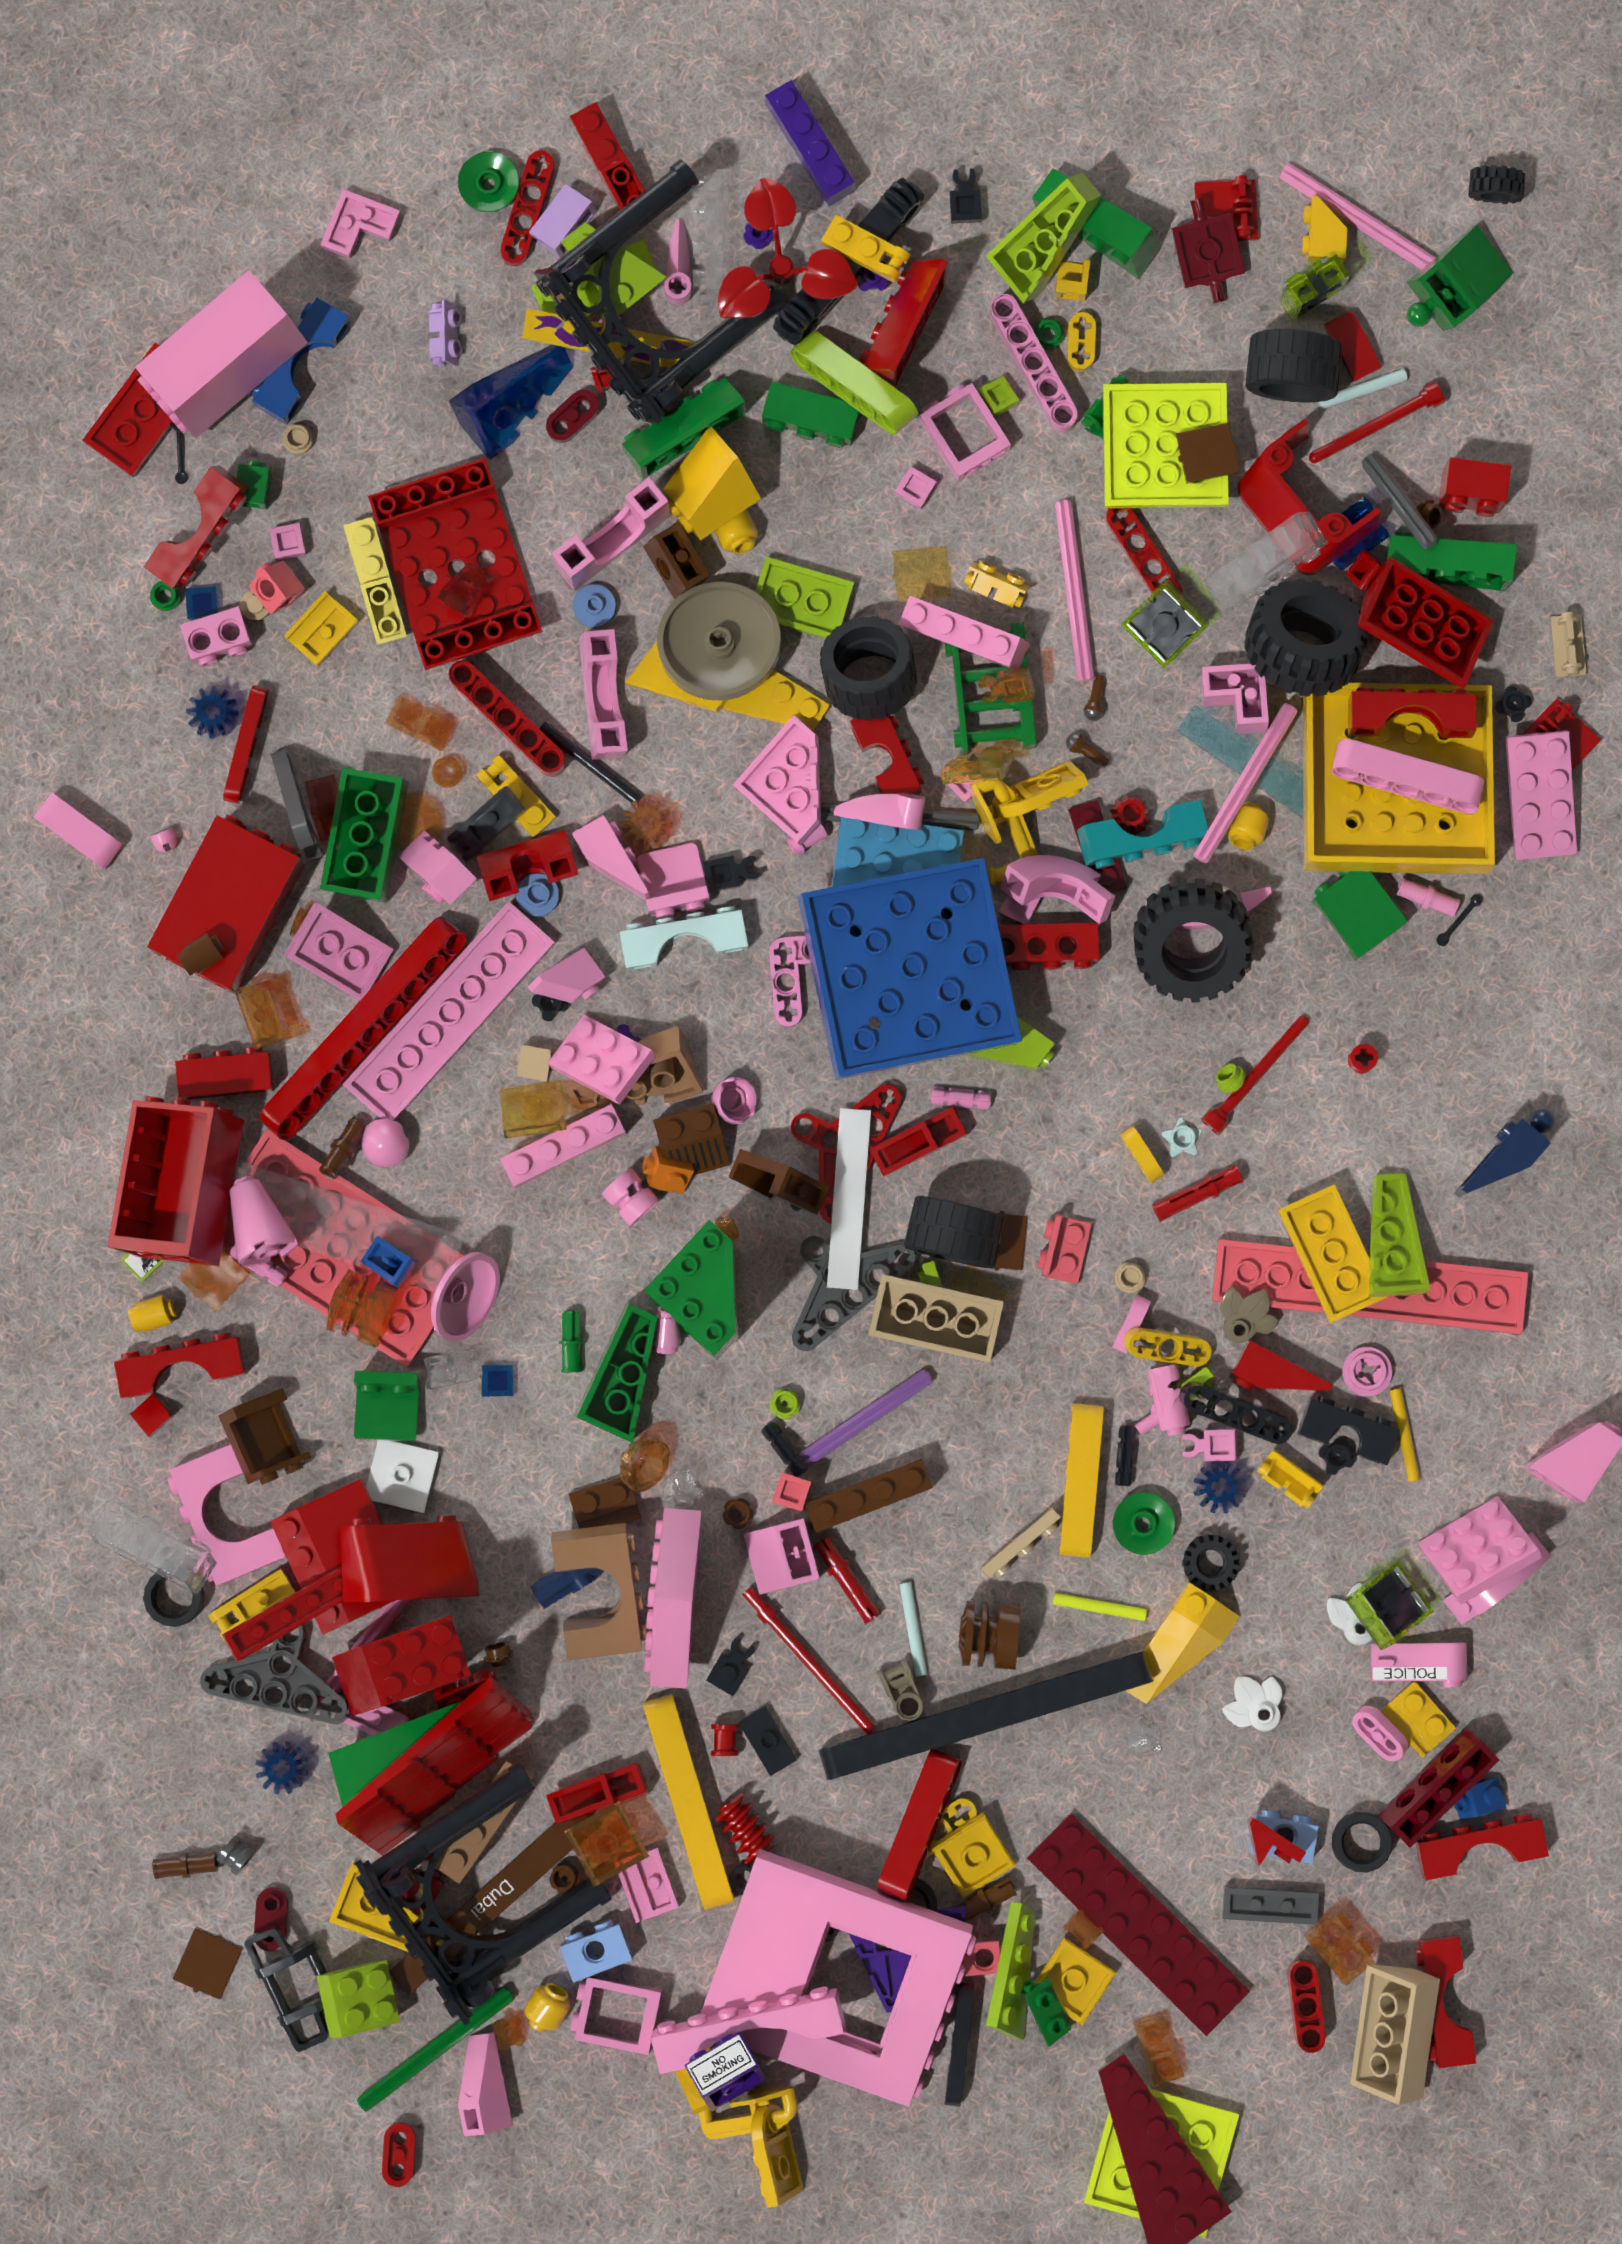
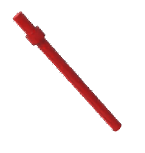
M752 1587L748 1588L742 1595L758 1612L756 1616L764 1625L768 1623L866 1734H869L876 1727L874 1723L776 1615L778 1611L772 1604L769 1603L767 1605Z

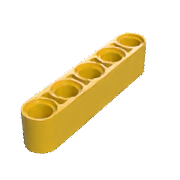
M1072 1403L1059 1555L1090 1558L1104 1406Z

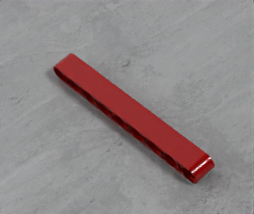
M435 918L263 1107L260 1113V1121L279 1139L288 1140L292 1138L462 951L467 941L465 933L447 918Z

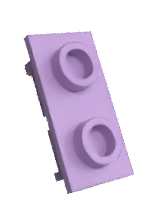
M442 300V304H432V309L429 310V333H439L440 336L429 338V360L432 361V365L435 367L445 366V362L458 366V357L461 356L462 352L461 343L458 340L461 314L458 306Z

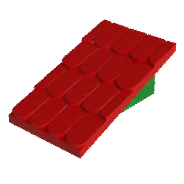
M490 1677L463 1701L329 1752L342 1808L335 1813L338 1825L344 1827L345 1830L355 1835L356 1838L383 1856L419 1829L421 1821L451 1800L458 1788L495 1762L498 1753L528 1732L534 1722L531 1711Z

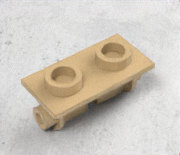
M1574 612L1562 613V616H1550L1555 678L1587 675L1581 614L1574 615Z

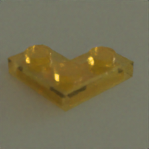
M999 745L990 746L981 752L976 761H967L966 758L950 760L941 771L942 785L1002 780L1014 761L1013 749H1003V746Z

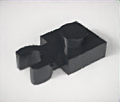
M974 168L970 169V178L966 181L959 179L958 169L953 171L952 181L958 190L949 192L951 224L982 222L980 189L971 190L976 178Z
M734 856L704 861L709 893L739 888L738 878H744L748 881L759 879V872L750 874L746 871L748 864L757 862L756 857L748 856L739 864H735Z
M738 1637L731 1643V1656L727 1657L721 1653L706 1679L707 1682L731 1696L734 1695L748 1671V1668L741 1665L742 1661L750 1658L754 1652V1646L751 1645L746 1653H739L737 1651V1644L740 1638Z

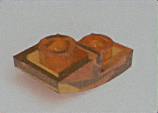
M397 696L384 724L442 751L455 725L454 722L429 709L426 710L401 696Z
M1163 2012L1133 2021L1154 2086L1156 2087L1185 2077Z

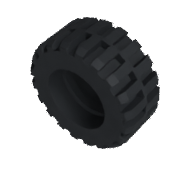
M1296 579L1293 583H1290L1288 580L1267 589L1264 595H1261L1256 602L1245 634V650L1251 665H1256L1255 671L1261 678L1265 676L1270 685L1282 687L1283 692L1289 694L1297 692L1299 696L1308 697L1310 694H1315L1317 697L1326 695L1328 691L1333 693L1342 689V686L1347 685L1353 679L1354 674H1356L1368 642V631L1358 626L1361 612L1357 604L1353 605L1351 597L1346 593L1342 595L1338 592V588L1329 585V587L1321 584V581L1313 580L1312 582H1306L1305 579ZM1288 631H1302L1312 634L1324 642L1325 645H1313L1302 642L1293 637Z
M1197 878L1195 883H1187L1186 879L1177 880L1178 885L1171 887L1170 884H1166L1160 887L1161 893L1159 895L1152 893L1146 899L1147 906H1141L1137 913L1138 920L1134 922L1133 929L1137 966L1139 971L1144 973V980L1150 986L1156 984L1157 992L1163 996L1171 993L1173 1000L1181 1002L1183 998H1190L1191 1003L1200 1002V998L1208 997L1210 1001L1218 998V992L1222 990L1224 993L1231 991L1234 988L1233 981L1241 982L1245 976V969L1251 965L1254 942L1250 917L1247 916V909L1243 902H1237V895L1231 890H1226L1224 893L1221 884L1212 882L1211 885L1205 884V879ZM1199 922L1208 924L1217 929L1223 936L1221 943L1213 952L1195 959L1179 957L1171 953L1164 946V941L1169 933L1186 923Z

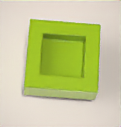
M1004 376L977 390L993 417L1014 408L1020 401Z
M934 1261L922 1264L923 1272L918 1273L920 1283L942 1288Z
M1205 1367L1181 1386L1183 1387L1188 1382L1195 1381L1212 1387L1216 1382L1212 1373ZM1198 1391L1196 1394L1191 1393L1189 1395L1191 1401H1194L1196 1398L1199 1400L1203 1399Z

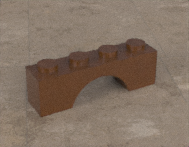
M920 1459L805 1503L814 1530L817 1533L922 1493L933 1487L923 1461Z

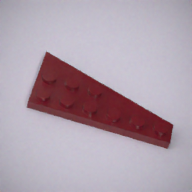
M1124 2052L1098 2070L1147 2244H1187L1232 2213V2211Z

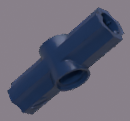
M597 1568L554 1571L534 1583L530 1588L543 1609H546L571 1592L574 1594L597 1580L596 1577L605 1571Z

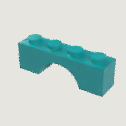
M1201 800L1174 805L1165 810L1159 830L1151 836L1138 837L1131 835L1121 829L1114 819L1084 825L1077 830L1085 865L1096 864V868L1101 869L1115 865L1114 860L1125 858L1126 863L1143 859L1144 853L1153 851L1155 856H1160L1173 852L1172 847L1183 845L1184 850L1196 848L1207 833L1208 826Z

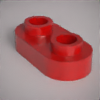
M405 2122L392 2124L384 2134L382 2176L385 2182L393 2187L406 2185L414 2174L416 2133L413 2127ZM398 2132L404 2133L406 2135V2142L402 2144L397 2143L394 2138L395 2134ZM395 2164H400L404 2167L402 2175H395L392 2168Z

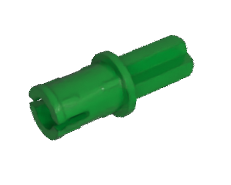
M564 1311L562 1313V1341H559V1344H562L561 1372H581L580 1344H584V1341H580L581 1314L578 1311Z

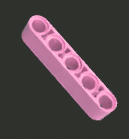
M1009 294L997 295L990 307L992 323L1049 425L1058 433L1069 432L1076 424V406L1015 298ZM1000 305H1006L1010 307L1012 313L1007 317H1001L996 313L995 309ZM1020 331L1026 335L1027 340L1023 343H1015L1011 340L1010 335L1013 332ZM1029 358H1036L1041 362L1042 366L1037 370H1031L1026 366L1025 361ZM1050 384L1055 387L1057 392L1053 396L1048 397L1040 392V387ZM1058 411H1066L1071 415V420L1067 423H1060L1055 419V414Z
M1343 739L1338 742L1332 767V773L1339 778L1466 814L1478 812L1485 782L1481 777L1351 739Z

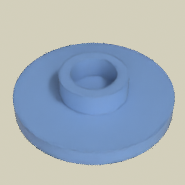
M587 585L581 588L574 597V615L585 626L592 628L604 626L615 614L616 603L614 596L602 585Z
M531 874L519 883V893L516 894V900L521 910L533 917H542L551 913L557 906L559 901L558 887L555 882L549 884L546 875Z

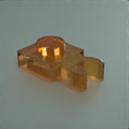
M1028 667L999 671L996 679L991 676H984L980 678L977 685L978 688L986 687L991 690L985 692L982 697V701L986 703L993 702L1000 696L1003 697L1005 704L1034 700L1036 695Z

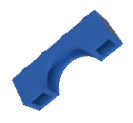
M316 297L313 304L309 302L305 306L300 316L302 321L298 326V330L308 343L268 376L265 381L255 387L252 392L254 397L252 401L255 407L285 425L288 424L303 400L293 381L294 369L298 360L306 352L314 348H335L351 323L348 315Z

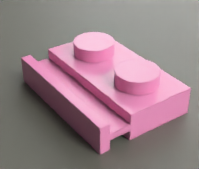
M658 1847L615 1863L636 1923L679 1908Z

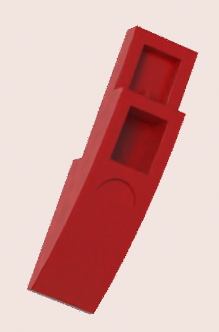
M594 102L570 115L569 119L579 135L585 151L620 211L642 194L645 189L628 157L622 151L597 102Z

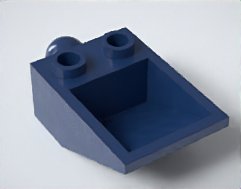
M1539 1109L1531 1115L1530 1124L1523 1118L1515 1123L1512 1120L1506 1123L1495 1136L1499 1140L1498 1143L1455 1191V1194L1458 1197L1531 1167L1551 1144L1541 1134L1548 1133L1553 1129L1555 1125L1554 1115L1549 1110Z

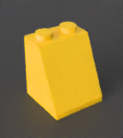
M712 427L705 431L663 488L669 501L672 516L674 518L680 516L678 521L688 534L693 531L700 541L761 499L738 456Z

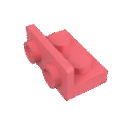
M1057 1214L1054 1221L1048 1220L1044 1238L1050 1240L1047 1251L1041 1250L1037 1268L1043 1269L1041 1276L1078 1284L1091 1223L1065 1218Z

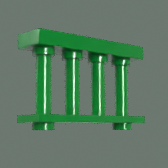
M1024 622L1012 623L1011 632L1007 633L1026 640ZM944 643L946 657L952 656L959 729H953L955 748L961 747V755H968L969 743L1016 739V742H1022L1023 749L1035 748L1036 737L1027 651L1019 672L1005 666L960 670L959 652L968 651ZM1010 678V681H1016L1017 693H1012L1010 697L963 700L962 683ZM1013 709V712L1019 711L1020 723H1016L1015 727L966 731L965 713Z

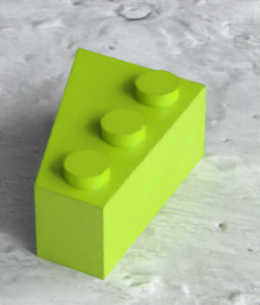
M584 222L562 239L560 243L569 252L596 229ZM620 247L616 253L609 275L610 296L618 316L667 278L623 247ZM602 258L595 262L585 274L599 277ZM593 284L595 288L599 291V286Z

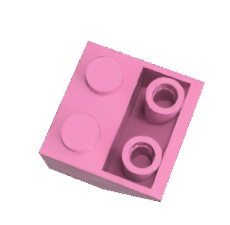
M804 1518L743 1534L759 1595L820 1579Z

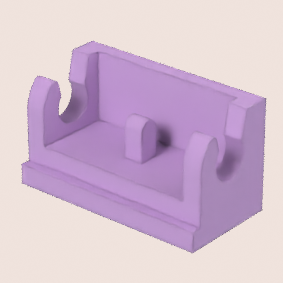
M565 184L529 233L537 239L538 244L560 259L567 253V250L560 241L582 223L586 222L589 224L597 210L591 200Z

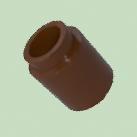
M206 932L182 947V952L176 956L190 976L196 972L199 975L223 959L221 952L225 948L216 934L210 937Z

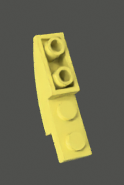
M370 517L343 525L377 645L407 637L374 518Z

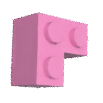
M1236 664L1202 667L1201 688L1203 707L1234 705L1236 734L1266 733L1269 724L1265 676L1261 678L1255 671L1256 665Z

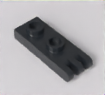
M508 786L503 787L446 839L450 843L456 841L459 837L462 839L454 849L459 853L468 846L470 850L462 856V859L467 862L522 815L526 809Z

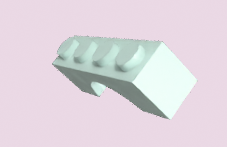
M731 906L717 909V914L705 916L704 912L687 914V920L674 922V917L656 920V925L644 927L643 923L626 925V931L620 932L626 970L631 971L657 966L660 954L665 946L672 940L682 936H696L704 939L715 949L718 955L748 950L742 910L735 911V907Z

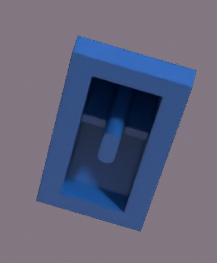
M378 1235L360 1261L399 1288H402L418 1263L417 1260Z

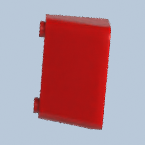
M456 1515L437 1516V1522L383 1525H371V1519H352V1526H340L343 1602L479 1596V1583L463 1521H456Z

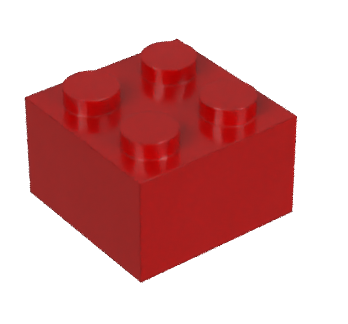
M1450 457L1442 471L1438 505L1445 506V511L1451 513H1463L1464 509L1476 510L1475 514L1478 516L1493 517L1494 513H1500L1507 502L1511 465Z

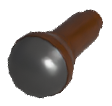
M1096 675L1095 680H1093L1090 700H1088L1083 709L1084 716L1090 721H1099L1105 712L1102 703L1105 687L1104 675Z
M1073 732L1067 737L1066 747L1070 752L1081 753L1097 765H1102L1103 767L1108 763L1109 759L1105 757V754L1088 744L1082 733Z

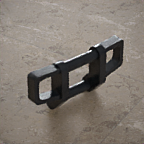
M275 1925L250 1935L244 1945L255 1967L254 1971L257 1978L262 1979L279 2014L277 2019L281 2027L285 2029L294 2049L297 2052H301L326 2041L329 2032L321 2011L323 2009L321 1996L319 1995L311 2001L290 2009L273 1974L307 1958L315 1976L328 1973L317 1952L319 1946L316 1940L308 1941L292 1950L279 1927ZM272 1936L276 1939L284 1955L262 1964L254 1942ZM314 2014L320 2035L303 2042L299 2039L292 2023Z

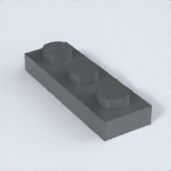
M1224 1887L1222 1919L1317 1925L1319 1893Z

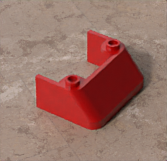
M1304 419L1265 448L1239 480L1238 495L1295 568L1304 575H1314L1379 528L1381 510L1378 507L1354 525L1340 513L1327 514L1317 521L1281 476L1293 464L1292 450L1308 439L1309 422Z

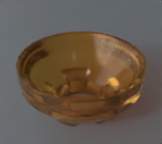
M653 1437L643 1438L629 1444V1447L622 1453L620 1458V1477L623 1483L635 1492H644L654 1487L663 1478L669 1467L670 1451L668 1446ZM640 1451L638 1459L631 1464L635 1455Z

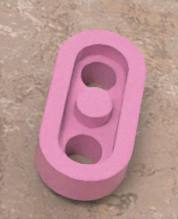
M1363 1706L1353 1716L1352 1724L1356 1732L1382 1758L1388 1761H1398L1408 1749L1407 1739L1377 1708Z

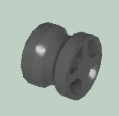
M235 1835L222 1850L216 1861L220 1864H227L231 1872L237 1875L255 1850L251 1847L243 1846L240 1839Z

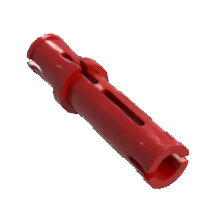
M1236 1164L1213 1176L1208 1174L1203 1177L1204 1180L1157 1203L1151 1204L1159 1222L1210 1197L1215 1199L1220 1196L1219 1193L1243 1183L1242 1175Z
M827 1536L821 1542L815 1544L813 1548L816 1549L828 1567L827 1573L829 1576H834L863 1619L864 1624L866 1625L874 1620L873 1618L881 1615L882 1613L877 1609L849 1567L850 1561L848 1558L844 1559L832 1542L831 1537Z

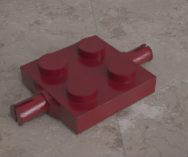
M1203 198L1197 199V203L1196 200L1190 201L1194 219L1185 225L1171 228L1184 288L1197 285L1210 286L1214 304L1219 303V299L1220 302L1226 301L1222 282L1230 277L1245 274L1232 214L1229 213L1217 217L1206 216Z

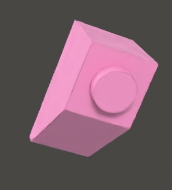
M582 948L540 974L528 988L532 993L573 1003L581 997L586 1001L600 991L598 985L606 977L586 949Z

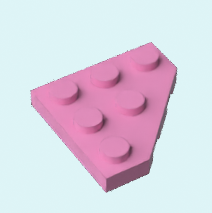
M793 715L733 785L799 845L821 823L819 737Z

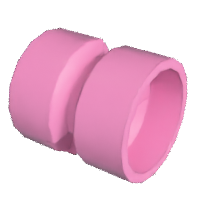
M632 1168L621 1174L601 1194L612 1207L618 1206L620 1208L619 1215L630 1227L660 1201L649 1187L643 1188L641 1186L643 1180Z

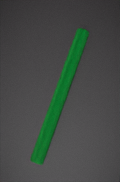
M507 1987L501 1988L486 2003L472 2010L473 2016L469 2018V2024L465 2026L459 2020L357 2098L359 2106L362 2110L368 2112L513 2002V1994Z

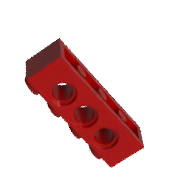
M1098 923L998 925L1001 941H1009L1014 947V952L1009 956H1005L1006 965H1012V970H1030V964H1043V969L1055 970L1061 969V964L1074 963V969L1092 968V963H1098L1099 961ZM1063 939L1072 940L1076 946L1075 952L1069 955L1063 954L1059 950V942ZM1030 941H1041L1045 946V951L1041 955L1031 954L1027 948Z

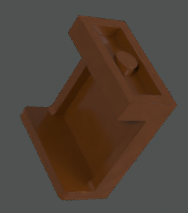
M742 1149L739 1150L729 1174L730 1179L764 1196L772 1198L775 1195L815 1215H818L829 1189V1186L790 1166Z
M283 1388L235 1406L219 1415V1419L248 1484L260 1480L261 1485H264L279 1478L277 1473L285 1470L286 1475L304 1468L302 1462L311 1458L309 1452L300 1454L279 1404L288 1400Z

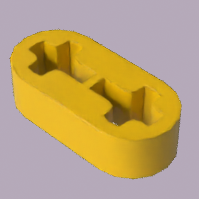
M1076 313L1072 316L1068 325L1067 363L1070 368L1078 372L1090 369L1095 358L1096 322L1089 313ZM1081 319L1085 320L1086 325L1091 326V329H1086L1084 339H1079V329L1073 327V325H1078ZM1078 345H1084V355L1090 358L1085 359L1082 365L1078 364L1077 359L1072 358V355H1077Z
M1134 1126L1120 1134L1122 1141L1149 1183L1152 1184L1163 1177L1162 1169Z

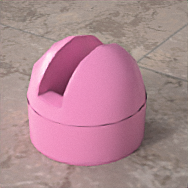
M173 827L150 837L156 850L162 853H167L164 844L169 843L172 850L177 845V836Z

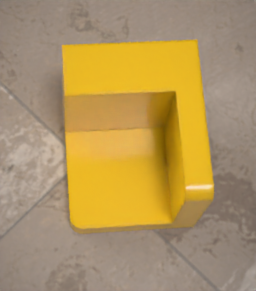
M1084 259L1083 264L1060 262L1054 298L1085 301L1090 259Z

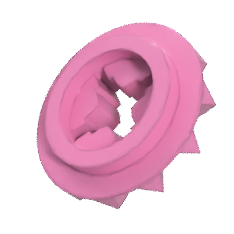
M1362 1347L1354 1350L1346 1357L1342 1367L1344 1383L1353 1393L1360 1396L1370 1397L1380 1394L1388 1387L1392 1378V1366L1388 1357L1382 1351L1373 1347ZM1361 1359L1368 1367H1375L1377 1365L1380 1367L1372 1373L1373 1385L1366 1377L1355 1378V1375L1362 1370Z

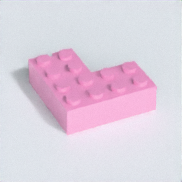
M664 1508L663 1520L656 1521L655 1539H660V1542H654L653 1561L658 1562V1565H651L650 1584H655V1587H650L648 1591L647 1607H653V1609L648 1610L646 1629H652V1631L647 1632L645 1651H651V1654L645 1655L644 1672L650 1673L649 1686L687 1689L700 1545L701 1511Z

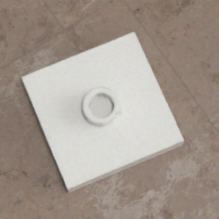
M378 1440L366 1486L372 1501L425 1513L440 1452L394 1441Z

